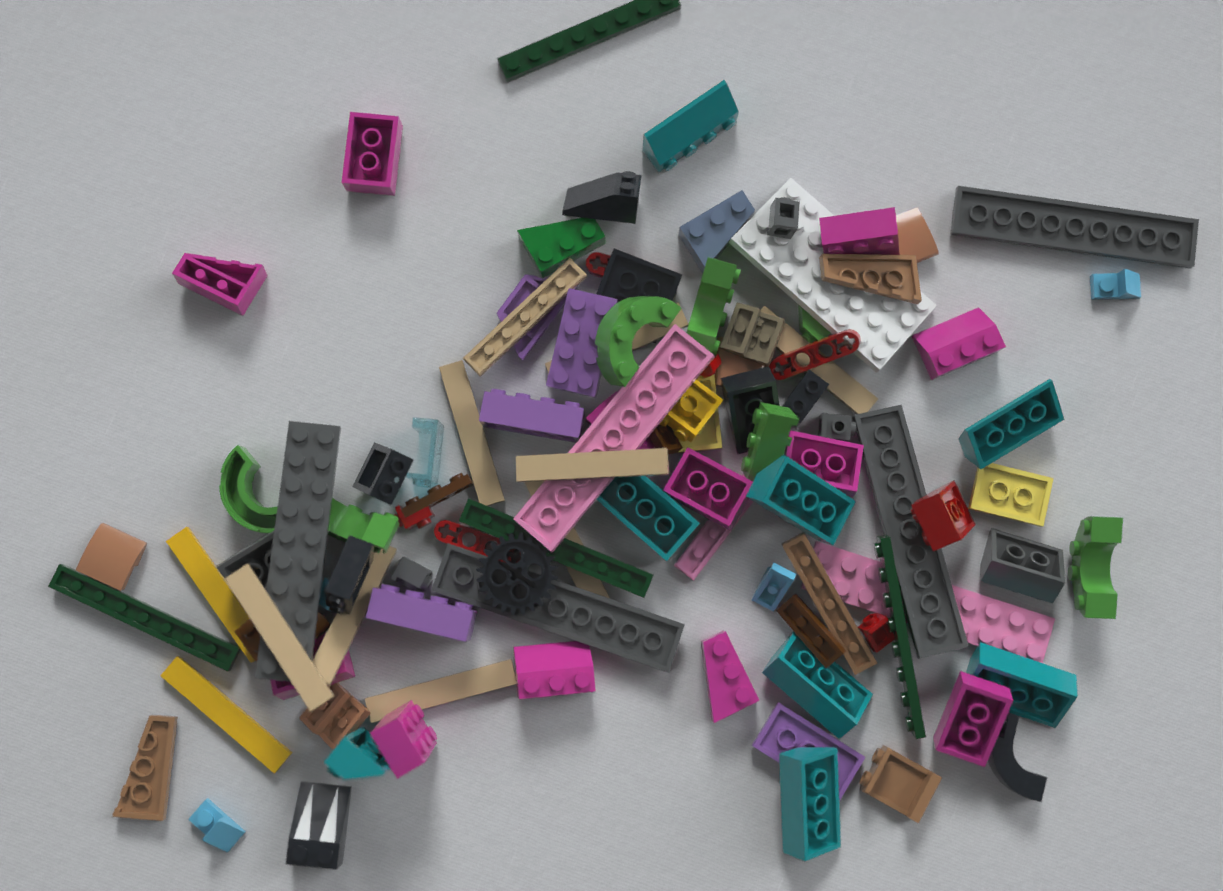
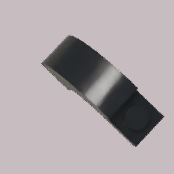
M1008 713L988 759L989 766L996 778L1005 787L1025 798L1042 802L1047 777L1023 769L1016 761L1013 753V742L1019 716Z

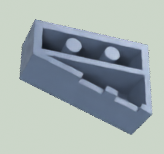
M743 190L679 228L678 235L702 274L707 258L717 259L729 245L730 239L754 215L755 209Z

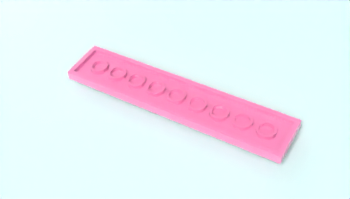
M674 324L639 366L628 384L620 389L568 453L638 450L715 356ZM615 477L544 481L513 519L547 549L553 552Z
M815 541L813 549L843 602L890 618L889 608H885L883 602V593H886L885 583L880 582L878 568H882L881 562ZM802 582L801 589L807 591L806 587ZM952 585L969 644L978 646L982 642L1043 663L1055 618ZM904 611L905 622L908 623V622H907V618H906V614H905V611Z

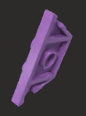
M525 274L497 311L500 321L502 322L548 278H539L534 275ZM566 297L514 345L522 361H524L565 305Z

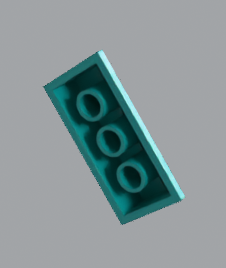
M721 81L643 134L642 151L658 173L664 169L666 171L672 169L678 163L677 160L683 156L686 158L697 151L699 145L710 143L717 137L718 132L723 129L727 131L737 123L739 111L726 81Z
M1048 379L964 429L958 439L965 458L979 469H983L1065 420L1053 380Z
M782 455L756 475L746 495L750 500L812 538L833 546L856 502L785 455Z
M647 476L615 477L596 499L665 561L674 554L700 524Z
M794 631L771 657L762 671L770 681L838 739H841L858 724L873 695L836 662H833L826 669Z
M982 642L979 643L972 654L966 670L968 674L1010 688L1013 702L1009 713L1053 728L1058 726L1078 697L1076 674Z
M364 727L345 736L323 762L328 766L327 771L337 779L341 777L344 780L383 776L391 769L370 732Z
M797 747L779 753L783 853L805 862L840 848L838 748Z

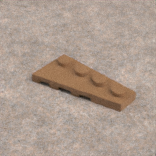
M822 254L819 257L822 281L914 304H919L922 301L916 255Z
M149 715L138 745V752L135 760L132 761L126 784L123 785L118 806L115 808L112 817L166 820L177 716Z

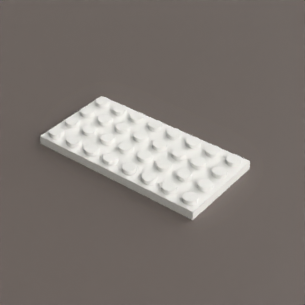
M790 178L730 239L729 244L831 334L834 335L848 329L858 332L861 337V343L853 353L877 373L937 305L922 292V301L919 304H914L822 281L819 257L824 253L819 218L834 215ZM787 197L793 201L800 202L798 229L791 239L767 235L770 206L775 198ZM846 336V339L842 343L844 345L848 344L850 347H852V344L855 341V339H849V337Z

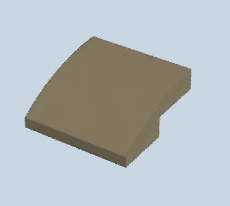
M737 302L720 348L744 359L769 366L782 333L785 319L763 313L759 308Z

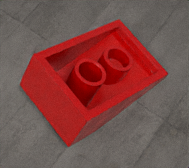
M955 480L911 504L913 508L911 509L912 516L916 523H920L924 531L922 532L923 539L927 546H931L933 551L962 540L976 525Z

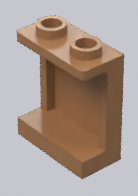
M882 745L881 749L877 748L872 756L871 761L873 764L870 770H866L860 779V790L919 823L942 777L889 747Z

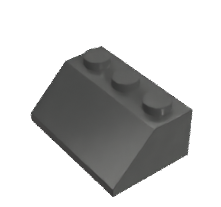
M991 528L980 564V581L1053 604L1066 583L1063 550Z
M274 531L216 565L224 579L249 564L267 591Z

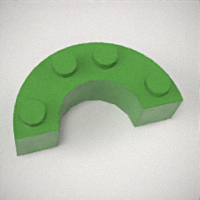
M708 257L686 333L713 355H716L720 341L716 340L719 326L724 327L727 313L723 312L725 303H731L734 289L730 288L732 283L737 284L741 270L736 269V264Z
M637 296L626 298L609 309L598 327L595 345H597L598 357L596 360L598 367L610 385L625 387L639 368L632 353V342L636 332L645 324H649L652 327L668 328L682 309L678 304L663 297Z
M237 445L228 454L221 469L222 474L219 485L221 500L229 515L237 523L252 531L269 534L275 530L278 506L266 508L257 501L253 494L252 482L255 473L261 466L245 447Z
M332 498L328 535L345 543L350 535L374 544V553H379L381 549H383L382 553H387L399 527V518L387 512L384 515L376 512H371L368 515L362 513L363 510L351 504L346 506Z
M1088 516L1080 521L1075 540L1070 542L1069 551L1072 556V565L1068 567V579L1072 580L1075 609L1079 610L1085 618L1116 619L1118 594L1111 582L1110 563L1115 546L1122 542L1123 518Z

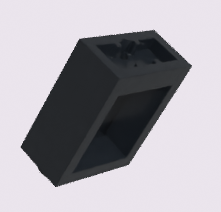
M374 442L352 487L392 506L414 459ZM396 477L399 478V481L397 483L394 482V479Z
M349 535L325 589L326 606L329 607L330 611L340 615L344 612L347 614L351 613L372 565L374 544Z

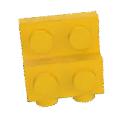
M695 380L659 424L661 426L668 425L674 429V434L679 440L692 442L723 402V399L698 380Z

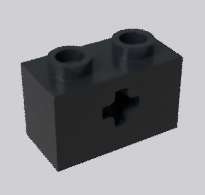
M808 370L782 405L783 407L790 408L799 418L797 426L801 424L829 386V383L811 370Z

